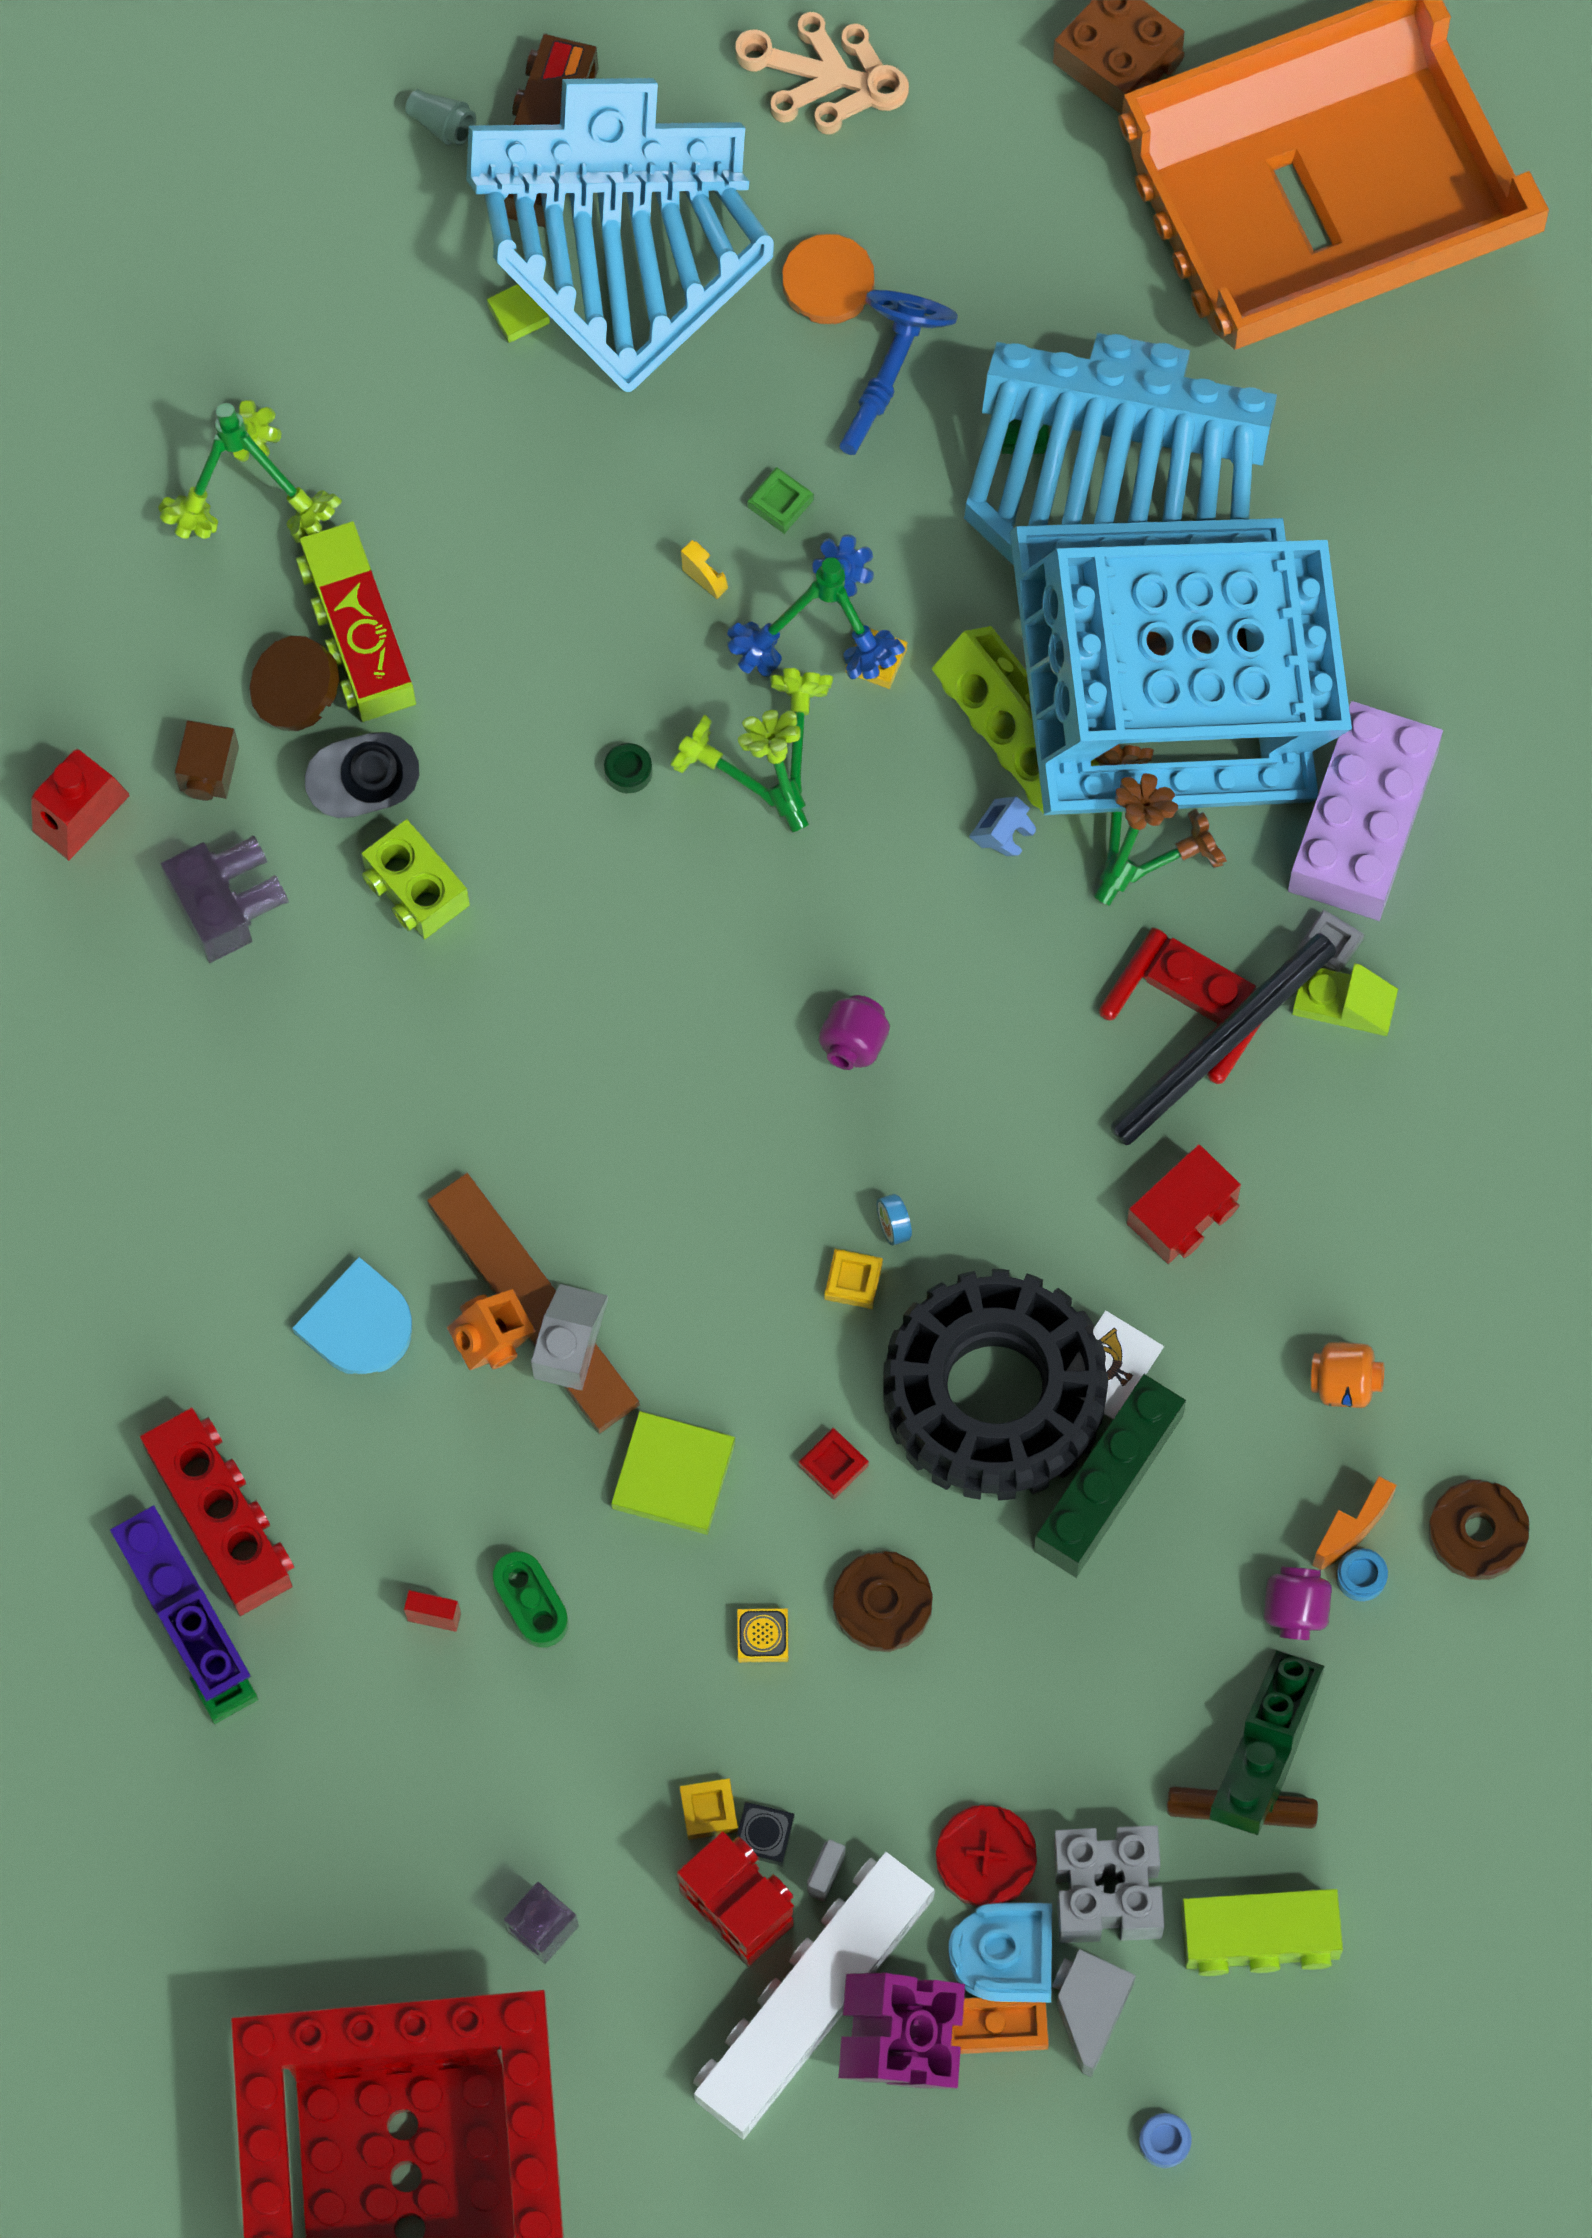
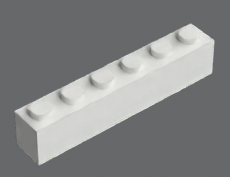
M885 1852L878 1862L870 1858L862 1866L853 1880V1883L858 1886L846 1902L838 1898L831 1905L821 1920V1923L826 1927L814 1942L806 1938L789 1960L794 1968L783 1982L777 1978L770 1982L757 2001L762 2006L760 2011L751 2022L743 2018L734 2027L725 2041L730 2046L729 2050L718 2063L710 2059L695 2077L693 2084L698 2087L694 2092L695 2102L744 2140L843 2015L846 1974L876 1973L934 1900L935 1889L888 1852Z

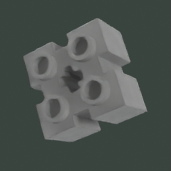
M1158 1825L1117 1827L1115 1839L1097 1841L1096 1828L1055 1830L1053 1845L1056 1883H1069V1891H1059L1058 1893L1059 1943L1100 1942L1102 1929L1120 1928L1121 1941L1162 1939L1164 1931L1162 1886L1149 1887L1148 1881L1150 1878H1158L1160 1870ZM1109 1875L1113 1876L1114 1880L1118 1879L1120 1883L1116 1885L1115 1893L1109 1894L1103 1892L1104 1885L1096 1886L1095 1882L1101 1881L1102 1876Z

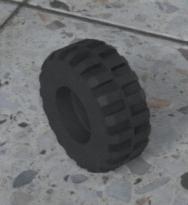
M992 1269V1276L977 1278L975 1271L959 1274L956 1284L947 1287L943 1282H940L927 1291V1299L921 1304L914 1302L903 1314V1323L900 1328L893 1331L888 1344V1354L883 1369V1401L885 1412L890 1421L889 1429L896 1444H902L905 1448L906 1459L918 1471L924 1468L931 1473L932 1482L946 1490L950 1485L964 1489V1497L981 1500V1493H995L998 1495V1501L1016 1499V1492L1029 1489L1033 1495L1049 1487V1480L1054 1477H1066L1076 1468L1077 1459L1082 1454L1089 1452L1096 1439V1432L1099 1425L1102 1424L1108 1389V1373H1106L1105 1368L1106 1355L1102 1341L1095 1338L1093 1334L1094 1324L1085 1311L1077 1312L1071 1306L1072 1298L1060 1288L1055 1289L1052 1293L1043 1288V1279L1031 1274H1026L1024 1280L1009 1277L1010 1270ZM997 1346L1015 1350L1027 1357L1036 1366L1042 1379V1393L1036 1407L1022 1418L1000 1424L981 1422L963 1413L950 1398L948 1378L952 1366L967 1353L983 1347ZM1080 1351L1086 1371H1066Z

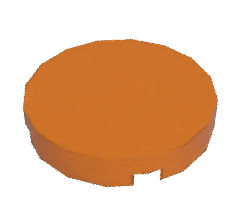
M821 234L801 241L788 254L783 266V293L790 307L798 314L800 312L804 316L809 317L810 321L818 324H840L856 317L867 303V293L874 291V265L867 251L854 240L838 234Z

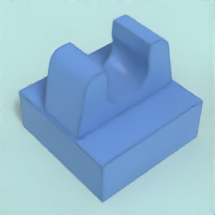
M1017 796L994 799L969 837L982 849L992 848L1008 857L1018 856L1023 850L1013 841L1014 831L1017 830L1023 836H1032L1036 832V827L1026 815L1030 808Z

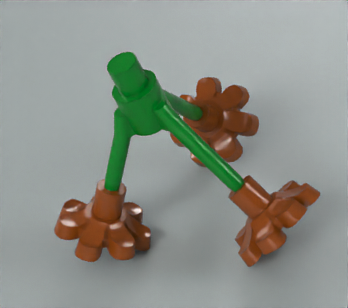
M1120 744L1095 758L1100 766L1148 764L1152 760L1154 750L1151 748L1141 749L1133 745H1126L1121 749ZM1149 773L1142 775L1140 784L1131 777H1124L1121 779L1120 788L1116 789L1115 801L1118 805L1126 808L1125 818L1130 826L1120 848L1122 812L1111 813L1106 867L1099 876L1102 883L1094 894L1097 900L1108 906L1111 905L1119 891H1125L1130 882L1135 883L1146 874L1180 857L1184 861L1200 853L1208 858L1213 868L1223 866V863L1227 862L1224 853L1216 845L1211 833L1208 832L1209 822L1203 812L1199 814L1196 808L1188 813L1192 824L1191 836L1175 843V849L1141 865H1137L1128 858L1139 830L1144 829L1147 823L1152 826H1159L1164 818H1172L1178 810V804L1172 801L1175 797L1174 792L1168 787H1161L1157 790L1158 779Z

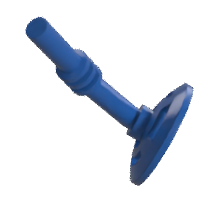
M874 290L867 293L866 302L878 313L894 321L892 330L896 334L877 377L869 380L868 386L859 398L860 408L839 445L843 452L855 455L876 416L884 413L895 392L893 388L894 382L913 339L920 335L921 328H940L955 324L958 315L954 310L938 302L902 292Z

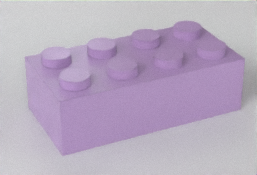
M1351 701L1349 711L1352 730L1338 737L1292 868L1288 892L1380 921L1438 754L1443 730Z

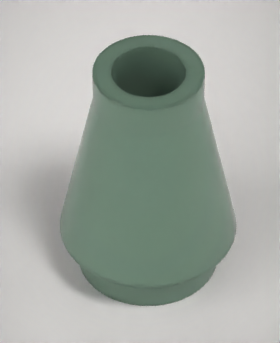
M419 89L412 92L406 102V114L415 118L446 145L453 143L456 145L464 144L468 140L469 126H475L476 114L470 110L466 102L428 94Z

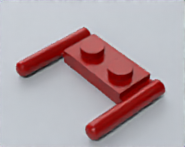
M1152 927L1101 1004L1099 1014L1105 1020H1114L1143 977L1147 980L1148 984L1219 1024L1256 990V985L1173 937L1172 939L1168 938L1163 931ZM1260 1025L1207 1073L1208 1079L1211 1082L1222 1084L1226 1080Z

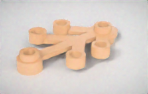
M815 12L805 13L799 18L798 36L804 43L812 45L821 61L772 48L770 37L760 30H747L736 40V59L742 68L756 72L769 67L813 79L790 91H778L772 96L770 102L771 114L779 122L786 123L794 120L798 114V108L842 87L858 91L835 104L825 102L816 108L815 126L817 130L823 134H834L840 130L842 120L871 106L882 111L894 110L906 101L909 94V83L906 76L896 67L882 64L869 42L868 30L860 24H850L844 28L842 32V48L847 54L857 56L865 73L849 69L825 30L824 18ZM809 24H815L819 29L815 32H808L804 27ZM852 36H859L863 41L859 44H852L848 39ZM752 51L762 54L758 58H750L746 55ZM882 87H890L894 92L884 94L878 92V90ZM787 102L792 105V108L783 111L776 106L779 103ZM825 114H832L836 117V120L828 123L820 118Z

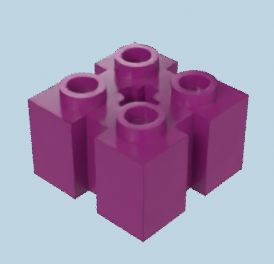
M890 1973L846 1974L843 2016L853 2017L852 2036H841L838 2078L863 2082H887V2085L910 2088L958 2089L961 2047L952 2046L951 2038L952 2026H962L965 1984L940 1980H917L918 1977Z

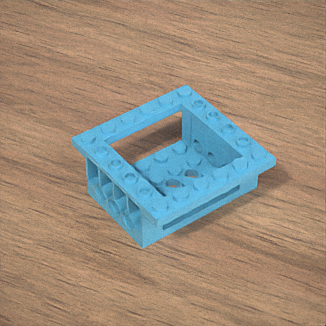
M1283 518L1016 526L1010 531L1044 815L1126 811L1125 807L1118 805L1115 801L1116 789L1120 788L1121 779L1124 777H1131L1140 784L1144 773L1157 777V790L1161 787H1168L1174 792L1175 797L1172 801L1178 804V809L1311 803L1317 800L1318 787L1313 751L1352 730L1328 540L1286 541ZM1239 628L1245 629L1248 651L1244 650L1237 641ZM1194 630H1201L1209 636L1212 645L1209 654L1201 653L1194 647L1192 643ZM1148 632H1157L1164 638L1166 642V652L1164 655H1156L1149 649L1146 641ZM1259 738L1261 758L1091 766L1093 759L1116 745L1123 743Z

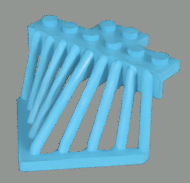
M654 78L562 79L559 125L469 126L466 180L476 194L485 195L494 242L493 257L496 262L622 390L631 392L773 258L774 243L773 239L737 192V190H749V180L742 173L745 127L741 122L656 123L658 83ZM654 191L685 296V306L670 320L667 317L650 223L651 198ZM679 191H685L718 259L719 274L704 288L700 283L680 213ZM708 191H715L750 240V244L738 255L734 252L709 200ZM593 192H597L615 351L606 343L607 323L603 317L592 230ZM622 192L627 194L645 302L650 321L649 340L637 352L633 347L620 234ZM537 193H541L555 291L543 279L546 261L542 253L534 210ZM566 193L570 195L585 321L574 311L577 294L573 287L563 220ZM508 194H513L525 260L514 250L516 245L511 238L504 202Z
M1097 333L1090 359L1075 357L1066 352L1054 353L1032 349L1018 343L1006 344L996 342L987 373L982 413L991 414L992 416L967 498L964 519L1014 565L1010 531L1014 528L1016 522V515L1036 439L1043 425L1052 427L1028 526L1048 525L1067 442L1073 430L1081 431V437L1061 525L1081 524L1101 435L1111 437L1094 524L1114 522L1131 441L1142 444L1128 523L1147 522L1156 469L1162 447L1171 448L1162 522L1181 521L1191 452L1201 454L1202 459L1196 521L1216 519L1221 458L1229 459L1233 463L1230 520L1249 519L1252 464L1263 466L1277 394L1263 392L1252 387L1240 388L1219 384L1209 379L1187 378L1185 374L1190 350L1176 348L1168 343L1155 344L1129 339L1120 334L1107 335ZM1014 419L1022 420L997 512L987 503V497L1009 422Z

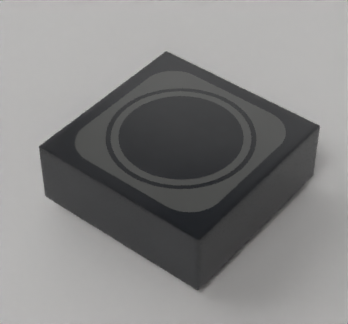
M745 1802L737 1837H741L751 1847L759 1861L783 1866L795 1814Z

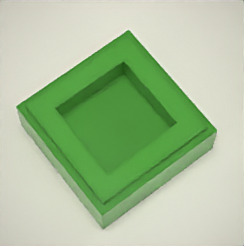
M776 467L748 499L747 505L750 510L785 534L814 501V493Z

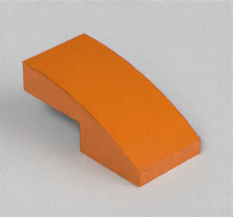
M1379 1476L1357 1519L1338 1510L1315 1554L1312 1566L1322 1570L1341 1559L1357 1546L1374 1528L1393 1499L1397 1485Z

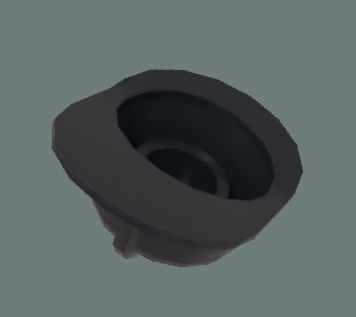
M389 732L363 734L334 742L320 749L309 761L305 772V791L311 803L322 813L336 818L356 817L389 808L405 801L415 790L420 776L419 760L412 746L400 736Z

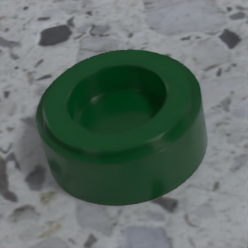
M634 743L619 744L609 751L604 761L606 780L618 792L631 794L641 791L649 784L652 778L651 757L640 745Z

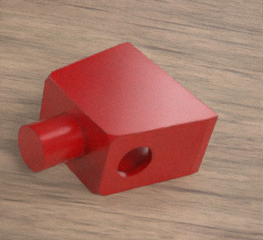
M77 748L55 768L54 772L32 795L33 833L70 861L130 795L110 773Z

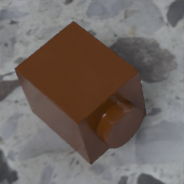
M187 720L175 769V776L180 791L197 800L209 801L213 797L227 799L239 749L234 728Z

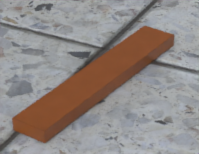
M466 1173L428 1199V1206L495 1295L511 1289L514 1290L536 1331L528 1338L535 1347L544 1315L556 1290L470 1175ZM595 1343L583 1390L565 1387V1389L600 1434L639 1407L640 1404L637 1397Z

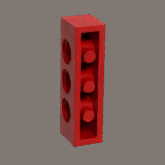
M193 1407L139 1436L147 1454L240 1616L293 1587L287 1572L295 1567L282 1543L278 1542L272 1546L263 1530L271 1525L257 1500L248 1504L239 1488L247 1483L233 1458L223 1462L215 1448L223 1442L209 1417L200 1421ZM202 1458L210 1462L207 1471L200 1476L192 1477L184 1473L186 1465L194 1459ZM228 1500L234 1504L230 1514L224 1518L216 1519L208 1515L210 1506L216 1501ZM239 1543H255L258 1547L252 1558L240 1561L232 1557L233 1549Z

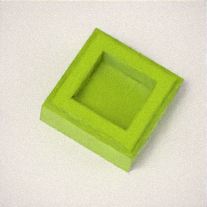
M519 284L487 299V306L508 343L550 324L549 315Z

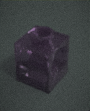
M537 1882L504 1918L507 1932L544 1964L550 1960L579 1927L576 1914L540 1882Z

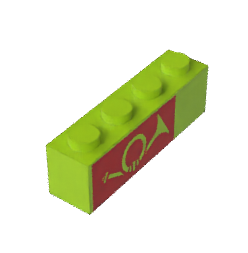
M354 521L299 538L303 556L297 557L295 560L303 584L313 583L317 597L310 599L318 626L327 624L332 638L324 640L327 651L332 654L337 662V666L342 665L347 679L340 681L339 684L347 708L350 709L357 706L362 722L416 705L410 676Z

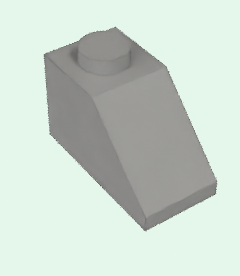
M563 1284L559 1285L544 1315L531 1360L534 1379L583 1390L608 1301L607 1295Z
M1079 1949L1074 1962L1064 1959L1052 1987L1060 1990L1056 2005L1081 2072L1092 2077L1132 1990L1136 1975Z

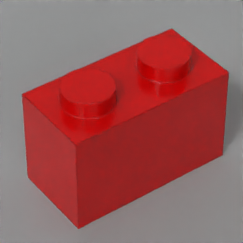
M1198 1144L1129 1208L1127 1225L1167 1264L1172 1262L1179 1254L1186 1258L1200 1246L1205 1238L1202 1233L1213 1222L1220 1226L1237 1211L1240 1205L1236 1201L1239 1198L1241 1184Z

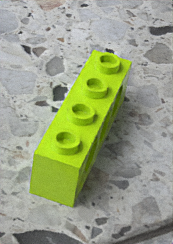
M992 626L963 631L931 669L942 682L941 685L945 693L954 699L969 717L972 728L982 735L996 752L1000 764L1011 772L1023 787L1027 799L1044 814L1027 671ZM1095 759L1091 761V766H1100Z

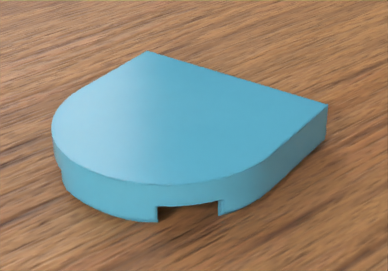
M359 1257L292 1329L295 1335L339 1371L347 1374H367L377 1371L379 1373L395 1365L407 1351L412 1334V1317L403 1295Z
M1052 1903L985 1904L976 1908V1912L966 1917L959 1925L954 1927L949 1939V1963L958 1983L965 1984V1990L989 2001L1051 2002Z

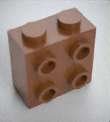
M1092 0L1054 40L1053 63L1118 113L1122 114L1124 94L1151 85L1164 73L1170 75L1179 67L1185 56V52H1183L1185 31L1144 0Z

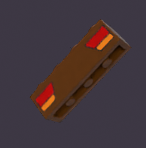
M543 34L539 49H531L528 56L525 74L529 79L525 90L519 88L514 98L512 115L516 116L513 125H559L562 79H596L599 70L597 46ZM537 193L534 202L537 226L546 228L541 193ZM508 194L504 200L508 219L518 221L513 194Z

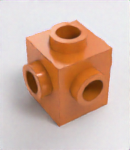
M513 1289L488 1298L486 1294H482L467 1301L459 1308L462 1314L447 1327L456 1349L461 1353L469 1370L489 1364L491 1369H497L508 1364L518 1356L515 1349L536 1332Z

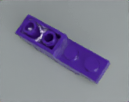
M151 1506L110 1529L138 1583L206 1702L250 1678L249 1671L155 1506Z

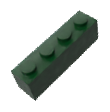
M1143 1374L1036 1535L1034 1552L1077 1578L1182 1419L1186 1404L1184 1398Z

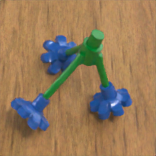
M845 534L841 537L839 546L832 539L824 540L820 545V550L825 557L817 558L812 562V570L816 574V580L773 624L767 623L760 629L758 624L754 622H748L745 625L737 623L728 629L727 634L732 639L727 644L729 650L735 655H743L738 662L739 668L749 674L757 666L762 676H770L782 660L781 655L774 648L780 637V631L816 598L824 602H837L840 604L854 630L852 637L857 646L846 649L843 654L847 664L846 671L850 679H856L861 673L864 679H873L879 676V665L883 668H889L897 661L895 655H900L904 652V645L899 639H894L889 630H881L873 636L870 628L862 624L849 597L857 594V581L869 584L873 580V571L864 567V564L873 559L871 549L864 546L856 550V538L850 534Z

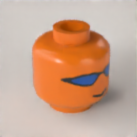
M1329 1342L1323 1347L1321 1353H1314L1311 1391L1312 1393H1319L1321 1402L1327 1406L1364 1408L1371 1402L1373 1392L1383 1391L1384 1362H1375L1374 1351L1368 1344Z

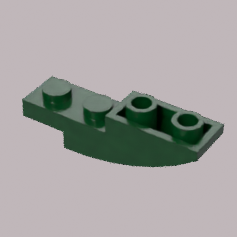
M1276 1650L1245 1720L1243 1736L1211 1806L1209 1820L1259 1835L1268 1812L1273 1811L1292 1764L1323 1675L1324 1665Z

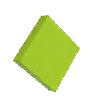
M639 1411L611 1503L612 1509L708 1535L735 1446V1437Z

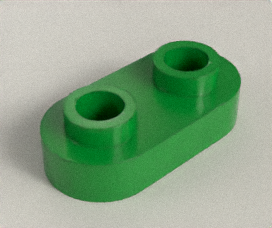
M516 1551L504 1555L494 1567L493 1583L498 1596L521 1636L529 1644L536 1647L545 1648L557 1644L567 1632L568 1616L565 1606L542 1566L534 1556L526 1552ZM515 1574L526 1575L528 1582L524 1587L515 1588L510 1584V1579ZM540 1616H548L553 1620V1623L547 1630H538L534 1626L535 1620Z

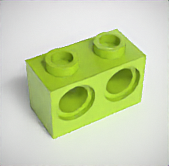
M408 819L404 820L361 853L365 868L362 877L369 888L378 897L385 893L395 905L391 910L399 923L407 931L415 928L424 940L470 906L465 885ZM401 858L409 862L407 867L400 871H390L385 868L387 863L393 859ZM425 893H433L439 897L430 906H420L415 903L416 899Z

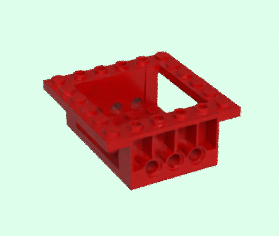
M545 1990L231 2018L244 2238H293L283 2069L290 2070L297 2085L306 2238H397L396 2227L403 2218L408 2216H416L425 2223V2233L422 2238H564ZM404 2112L414 2115L418 2120V2129L413 2137L407 2140H398L390 2135L389 2124L395 2115ZM405 2164L415 2165L422 2173L419 2186L411 2192H401L392 2183L395 2170Z

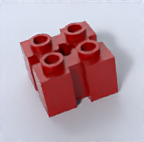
M722 1831L677 1872L678 1881L680 1882L679 1889L687 1901L718 1931L721 1938L749 1967L794 1926L793 1918L791 1917L794 1905L790 1901L793 1895L776 1875L772 1874L767 1879L758 1872L760 1869L756 1862L759 1858L741 1837L738 1836L732 1841Z

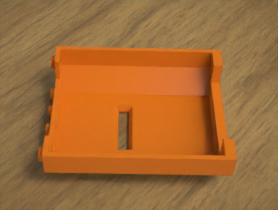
M1373 0L1124 94L1122 114L1118 115V122L1121 132L1131 148L1138 174L1135 176L1138 193L1143 202L1150 201L1156 214L1153 215V219L1160 238L1163 241L1167 239L1170 241L1174 253H1172L1174 267L1182 280L1187 278L1193 289L1191 299L1197 315L1200 318L1206 317L1213 332L1234 350L1544 232L1549 208L1530 171L1516 176L1447 41L1451 16L1443 0ZM1290 164L1293 165L1332 245L1316 251L1313 250L1274 170Z

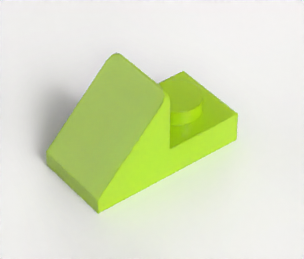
M1354 963L1352 974L1321 968L1298 989L1292 1015L1388 1036L1398 988L1357 963Z

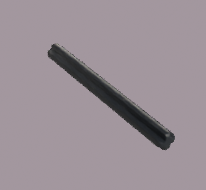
M1317 933L1114 1120L1111 1124L1113 1134L1125 1145H1130L1335 956L1336 948L1331 940L1322 933Z

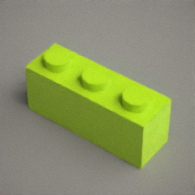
M1338 1889L1186 1898L1182 1902L1181 1917L1186 1969H1198V1975L1200 1976L1224 1975L1229 1973V1967L1247 1965H1249L1250 1972L1253 1973L1274 1972L1280 1970V1963L1301 1962V1969H1324L1332 1966L1331 1960H1339L1343 1952Z

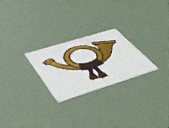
M1105 1310L1094 1327L1093 1334L1097 1340L1102 1341L1106 1355L1105 1368L1106 1373H1108V1389L1104 1413L1114 1419L1143 1374L1146 1375L1164 1346ZM1080 1351L1066 1371H1086Z

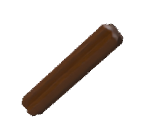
M1173 1786L1168 1792L1167 1813L1171 1817L1209 1820L1211 1806L1218 1790ZM1278 1796L1273 1811L1268 1812L1263 1825L1315 1828L1318 1818L1317 1800L1313 1798Z

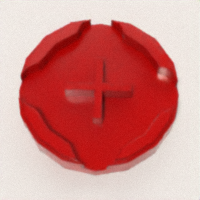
M985 1805L971 1806L954 1815L941 1830L936 1848L937 1872L946 1889L963 1903L976 1907L985 1904L1008 1903L1018 1898L1032 1881L1037 1865L1036 1841L1026 1822L1011 1810L999 1806L998 1808Z

